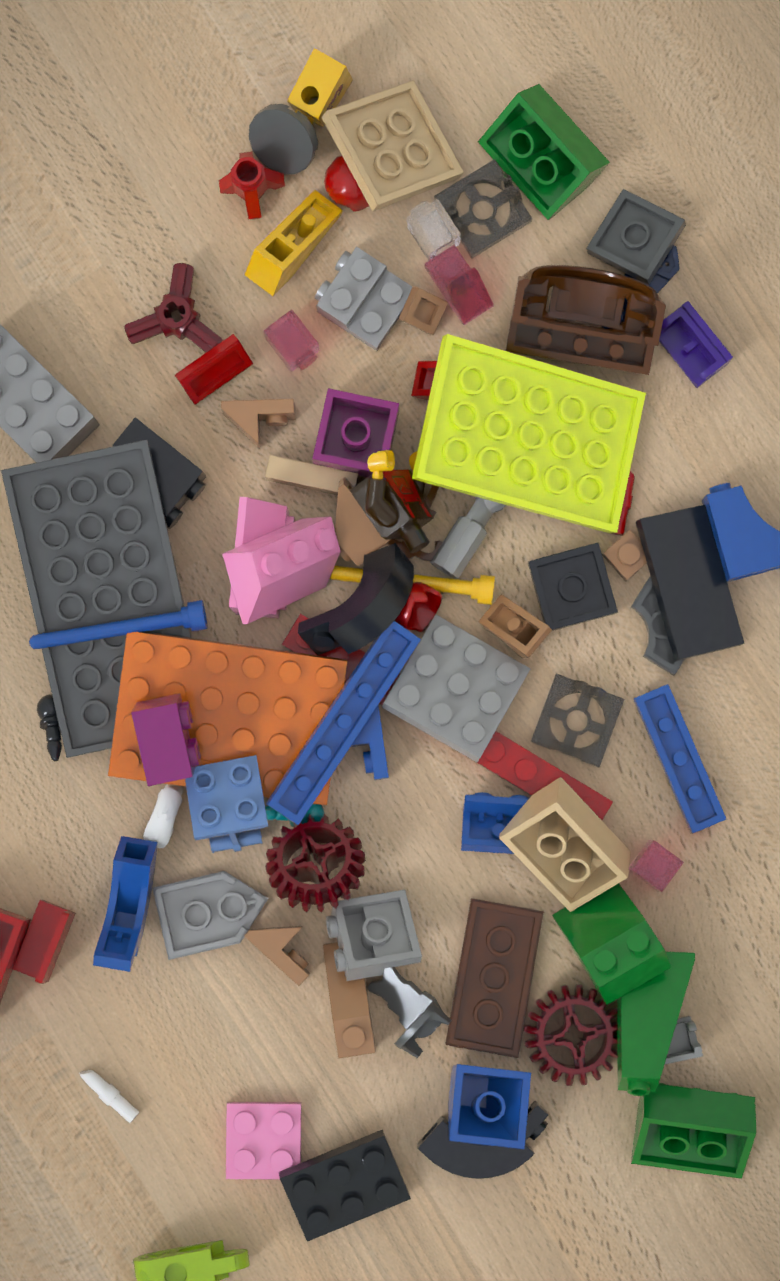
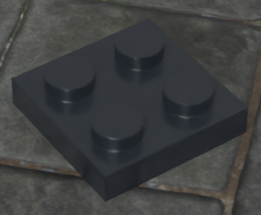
M599 542L528 561L543 621L552 631L618 613Z

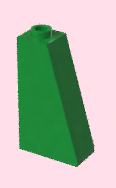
M666 951L671 965L670 969L617 999L618 1090L627 1091L628 1094L633 1096H645L650 1094V1092H656L694 966L695 953Z

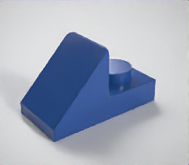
M377 706L351 747L370 746V751L363 752L366 774L373 773L374 780L388 779L389 774L379 706Z

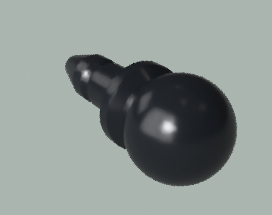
M49 694L39 700L37 714L41 719L40 728L46 730L47 750L51 759L56 762L59 760L62 743L60 742L61 731L53 696Z

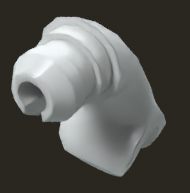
M166 784L164 789H161L158 793L155 808L143 835L144 840L158 842L157 848H164L171 838L175 818L182 803V786Z

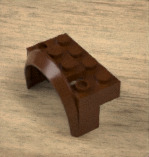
M569 265L535 267L522 276H518L506 351L649 375L654 347L659 345L666 305L652 287L621 274ZM553 286L549 311L547 313L546 304L549 288ZM626 298L628 303L624 323L620 325L624 299ZM556 319L585 322L610 327L611 329L561 322Z

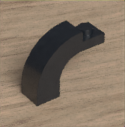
M396 543L364 555L363 575L355 592L340 606L300 622L298 634L317 655L341 646L348 654L361 649L381 635L402 611L412 589L414 565Z
M536 1101L528 1108L525 1141L529 1137L535 1140L548 1125L545 1121L548 1113ZM443 1116L438 1119L417 1143V1149L440 1168L458 1176L476 1179L504 1175L523 1165L535 1154L526 1142L525 1149L449 1141L448 1121Z

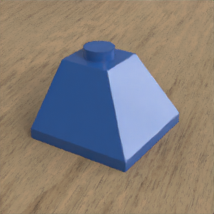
M461 1064L452 1066L448 1101L449 1141L525 1149L531 1073Z

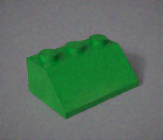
M540 84L518 92L478 141L547 220L553 218L587 189L610 163Z
M659 1083L656 1092L640 1096L631 1164L742 1179L757 1133L755 1097Z

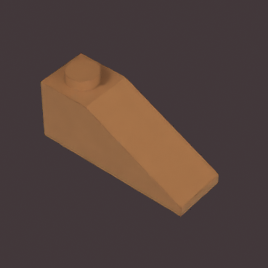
M338 942L323 944L338 1059L375 1053L376 1047L366 980L363 978L347 981L345 972H337L334 950L339 949Z

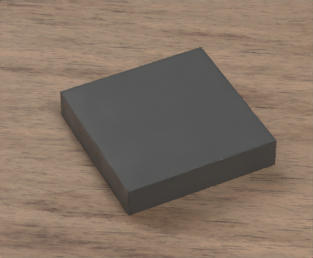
M623 189L586 248L587 253L649 285L685 228V219Z

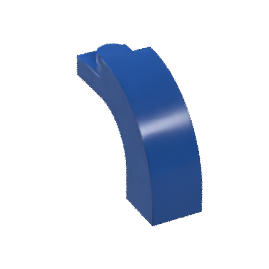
M121 836L113 860L109 903L103 928L94 952L93 966L127 972L131 971L134 957L138 955L146 923L158 842Z

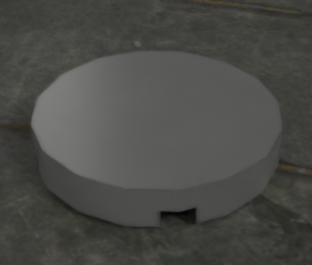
M270 104L260 110L249 125V141L252 150L258 159L271 170L283 174H297L306 169L314 159L315 151L318 149L315 129L307 117L300 111L295 113L293 110L288 109L290 106L285 104Z

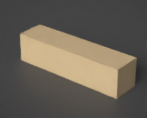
M273 455L269 456L265 474L266 481L337 496L340 480L346 477L352 486L355 487L359 478L358 473Z

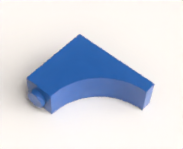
M724 483L709 488L710 494H707L702 499V504L706 506L727 582L780 569V531L766 523L755 512L744 493L742 485L731 488L730 483Z

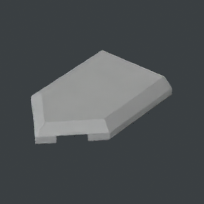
M225 871L154 887L153 893L168 960L241 943L245 937L244 935L250 929L268 898Z

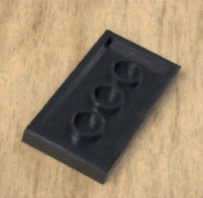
M696 506L637 520V530L674 661L745 644L706 506Z

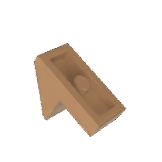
M294 399L221 401V409L224 416L259 449L260 421H266L268 426H284L288 424V420H296Z
M502 594L478 621L486 630L508 644L521 658H529L552 631L547 624Z
M303 926L249 930L244 936L298 986L310 975V972L305 969L309 965L308 961L296 950L292 949L288 953L284 949Z

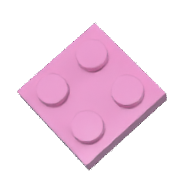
M227 1102L226 1179H280V1171L301 1163V1102Z

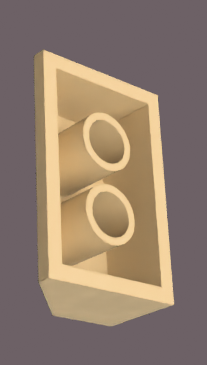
M561 777L534 793L499 835V839L570 912L628 878L631 851Z

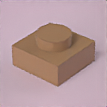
M413 286L399 316V320L427 334L434 335L448 302L421 288Z
M631 530L626 532L602 554L625 581L647 564L641 541Z

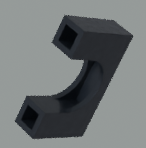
M135 417L112 446L148 439L167 528L171 529L181 518L183 512L180 509L188 499L194 501L204 490L206 484L203 481L206 475L200 468Z

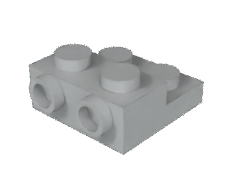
M356 246L352 254L345 251L338 260L335 270L339 271L333 282L324 281L315 295V299L319 301L316 305L317 312L377 351L399 319L412 286L389 272L386 265Z
M405 890L352 898L349 901L340 900L338 901L337 909L332 906L331 916L326 917L329 938L337 937L339 949L334 950L337 972H345L347 981L383 975L384 969L421 963L422 954Z

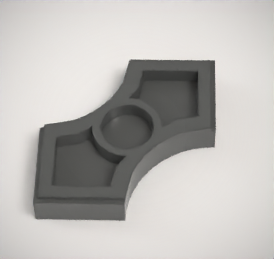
M650 576L631 608L641 616L647 628L648 643L643 657L674 676L685 659L674 661Z

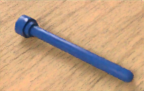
M203 600L188 602L187 606L181 607V611L36 634L30 638L29 644L33 649H42L122 636L131 632H147L177 626H184V629L191 628L193 632L207 629V618Z

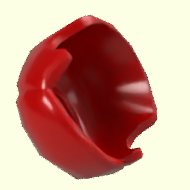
M343 156L336 157L325 172L324 185L329 193V197L336 204L346 206L353 211H360L369 207Z
M414 582L405 606L394 621L407 630L423 632L440 607L442 601L441 592L427 584Z

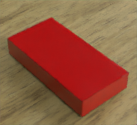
M232 334L176 373L175 377L190 400L196 405L253 365V362L239 339Z

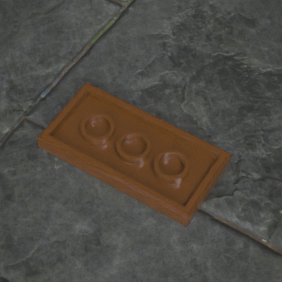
M471 898L450 1014L452 1021L448 1025L445 1045L519 1058L544 911Z

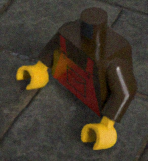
M384 450L371 454L367 464L369 470L373 473L350 491L381 537L385 540L402 538L410 553L418 552L430 543L422 527L433 518V514L423 497L426 483L412 479V473L409 469L393 470L395 466L393 451ZM418 451L412 453L409 457V464L412 470H414Z

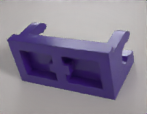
M689 301L685 302L663 320L659 342L696 388L727 366L733 358Z

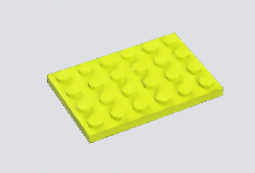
M446 334L442 337L412 479L610 534L617 533L646 393Z

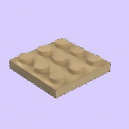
M414 80L327 110L322 116V120L372 212L455 181L464 173Z

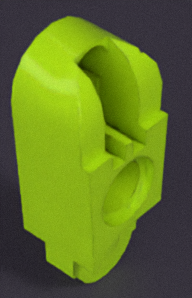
M223 1240L147 1253L134 1258L133 1264L138 1281H220L229 1278V1272L249 1267L250 1261L247 1249L224 1251Z

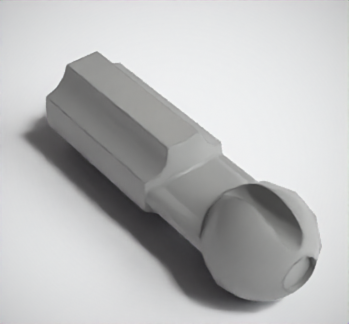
M475 497V503L468 514L457 519L430 563L446 575L458 579L485 538L487 532L484 527L493 513L501 511L506 505Z

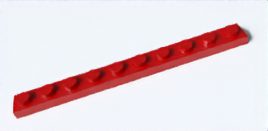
M300 613L284 639L282 646L292 652L317 655L298 634L299 623L309 619ZM341 646L317 656L346 659L347 668L344 682L346 683L365 655V652L359 649L348 654ZM400 673L398 674V676L396 677V679L394 680V682L392 683V685L380 701L379 704L381 706L383 705L388 694L390 693L391 689L393 688L394 684L399 678ZM497 731L493 734L479 761L476 762L531 796L561 777L601 820L604 819L613 803L610 799Z

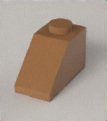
M344 477L339 481L335 533L341 551L340 556L347 562L352 559L359 566L364 562V555L379 550L391 539L385 540L381 537L352 495L350 490L354 487Z

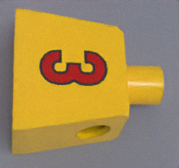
M314 48L287 102L295 113L300 111L311 124L314 122L324 127L325 123L322 120V116L327 110L337 107L353 79L345 65ZM319 97L316 103L308 104L312 98Z

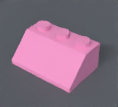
M240 497L235 548L295 522V517L289 516L287 506L248 497ZM231 586L229 608L236 615H240ZM287 606L264 617L279 619L280 610H286Z
M331 517L302 518L222 554L242 624H249L327 586L341 552Z

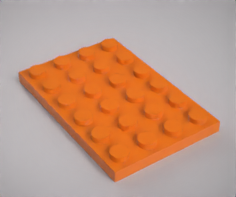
M151 632L127 633L108 776L146 781L131 712L137 702L180 693L182 702L189 701L193 723H191V729L188 730L190 739L197 737L201 754L198 766L257 755L263 796L270 798L343 688L347 660ZM331 777L313 804L327 805ZM185 779L163 783L186 787Z

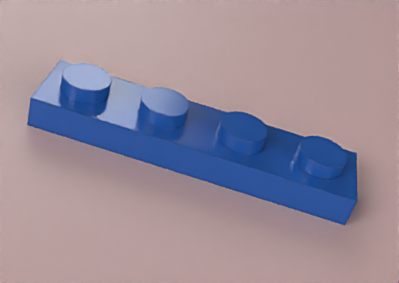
M669 684L634 698L635 705L691 834L726 820V816Z

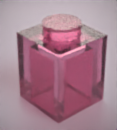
M292 309L263 331L266 341L291 372L298 367L300 370H304L318 358L316 353L320 350L317 340Z
M648 840L629 866V871L654 890L663 892L684 862L655 840Z

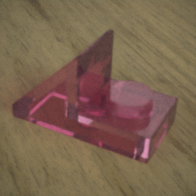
M455 244L424 264V268L463 325H466L494 306L478 270L475 267H469Z

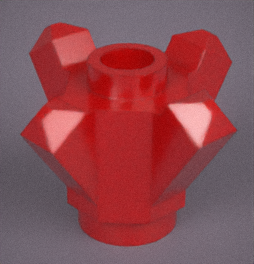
M253 151L239 153V160L232 167L231 172L219 180L221 194H237L245 200L248 219L262 218L259 199L267 189L276 190L285 186L284 174L265 168L264 165L254 159Z

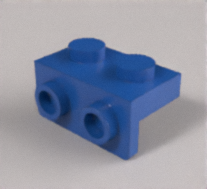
M483 792L465 795L461 851L514 854L499 839V835L529 798L524 795L496 797Z

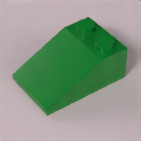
M619 883L571 912L565 907L552 915L606 1005L671 968L662 944Z

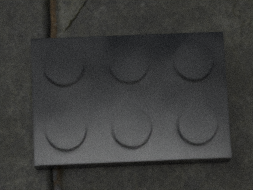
M383 1129L279 1172L281 1183L307 1242L411 1199Z

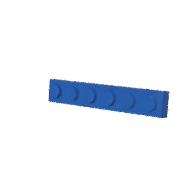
M394 621L373 641L266 802L268 806L293 823L300 824L421 641L420 638Z

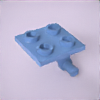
M257 755L196 766L193 777L185 779L195 841L209 838L212 853L228 849L238 852L242 851L241 847L263 844L260 828L269 826Z

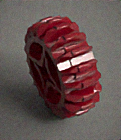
M309 814L307 823L301 824L300 822L299 825L293 823L294 828L292 830L282 826V837L273 836L271 841L273 848L267 849L266 856L269 862L265 865L266 872L270 876V886L273 889L277 888V896L281 900L288 897V903L292 908L302 902V909L306 913L311 908V905H317L318 911L322 913L325 908L324 904L329 902L331 906L337 909L339 905L338 897L349 901L351 898L349 889H359L360 880L358 878L365 875V867L362 864L366 861L365 852L361 850L362 842L358 837L354 838V830L351 827L343 829L342 821L339 818L332 824H329V818L325 814L320 819V822H315L314 817ZM302 847L301 854L292 859L293 863L287 865L291 856ZM310 854L312 855L314 861H317V863L321 865L322 872H320L317 865H314V863L311 861ZM345 861L339 873L330 879L329 874L331 871L339 867L338 863ZM309 881L314 882L315 884H306L303 882Z
M576 984L574 995H570L567 985H562L561 993L563 997L557 998L554 991L549 990L547 995L552 1001L549 1005H546L541 999H537L535 1002L543 1010L539 1015L533 1011L528 1012L527 1016L531 1020L537 1021L536 1026H524L525 1033L535 1034L534 1039H528L524 1043L526 1048H538L537 1051L529 1056L532 1062H537L542 1058L545 1060L538 1069L540 1073L544 1074L552 1067L554 1068L551 1074L552 1081L557 1082L561 1074L565 1073V1084L567 1086H572L574 1075H578L581 1085H587V1072L591 1071L592 1076L598 1081L601 1079V1074L596 1069L602 1064L607 1071L613 1069V1066L605 1059L608 1055L617 1059V1050L612 1049V1044H617V1036L613 1035V1031L618 1030L617 1022L611 1023L610 1019L616 1017L618 1013L616 1008H611L605 1012L604 1008L607 1005L602 998L597 1003L594 1002L597 996L596 989L591 988L587 996L583 997V986L581 984ZM574 1004L593 1009L602 1023L596 1025L580 1023L575 1013ZM563 1007V1025L558 1030L551 1032V1034L544 1035L546 1023L551 1015ZM570 1017L572 1023L579 1031L586 1032L583 1033V1038L578 1037L581 1040L577 1043L578 1053L571 1040L563 1038L565 1037V1032H569L567 1029L571 1027ZM604 1035L601 1048L597 1054L585 1062L586 1044L590 1040ZM546 1046L569 1047L574 1065L564 1064L555 1060L548 1053Z

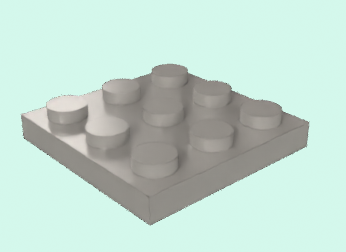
M435 615L384 701L382 708L478 762L530 668L440 616Z

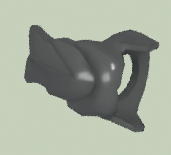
M395 967L384 969L383 979L371 982L367 987L370 992L388 1002V1008L400 1017L399 1021L406 1029L394 1044L399 1049H403L416 1058L423 1051L415 1039L425 1038L431 1035L441 1023L449 1025L452 1021L442 1011L435 997L426 991L422 992L412 981L404 979Z

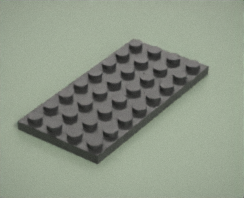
M148 439L1 470L38 634L181 611V607H185ZM184 626L147 631L191 638L190 628L184 629ZM126 635L42 648L67 758L112 748Z

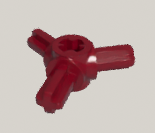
M186 263L175 264L173 266L169 294L163 295L161 304L154 307L155 313L124 326L131 344H136L164 333L165 338L172 335L180 340L188 338L204 352H208L223 341L219 335L199 321L201 315L194 310L195 300L190 298L194 276L193 266ZM178 310L182 320L175 322L171 312Z

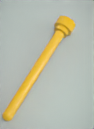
M334 566L329 579L360 583L363 569ZM414 574L413 583L421 582L427 584L439 592L471 595V599L478 600V604L492 605L495 576L481 575L480 578L473 577V581Z

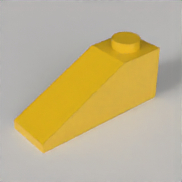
M314 190L254 249L245 276L274 296L293 277L341 216L343 210Z

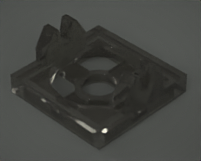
M495 159L434 196V201L471 259L528 225L533 219L522 203L523 199L518 187L515 188L513 186L511 176L502 172ZM488 183L500 188L502 192L492 198L481 196L474 185ZM465 192L471 202L469 212L459 217V212L456 208L457 201L461 193ZM509 201V217L501 228L495 219L497 208ZM477 202H488L493 208L492 216L485 220L476 218L472 209ZM472 223L486 225L491 234L477 235L470 232L467 226Z
M555 674L530 742L599 768L624 699L607 693V691L600 687L588 685L584 681L572 680ZM581 693L575 707H571L567 711L555 707L556 702L564 696ZM591 698L595 699L603 710L604 725L593 721L590 713L587 711ZM575 710L583 712L587 717L585 729L578 732L571 730L566 722L568 714ZM550 717L562 721L563 727L567 731L563 742L558 741L552 733ZM587 731L600 735L598 740L589 746L582 748L574 747L578 735H582Z

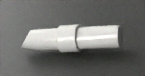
M86 1070L79 1073L87 1085L99 1095L98 1098L107 1106L110 1105L127 1122L131 1123L139 1114V1111L119 1094L120 1091L112 1084L109 1085L96 1072Z

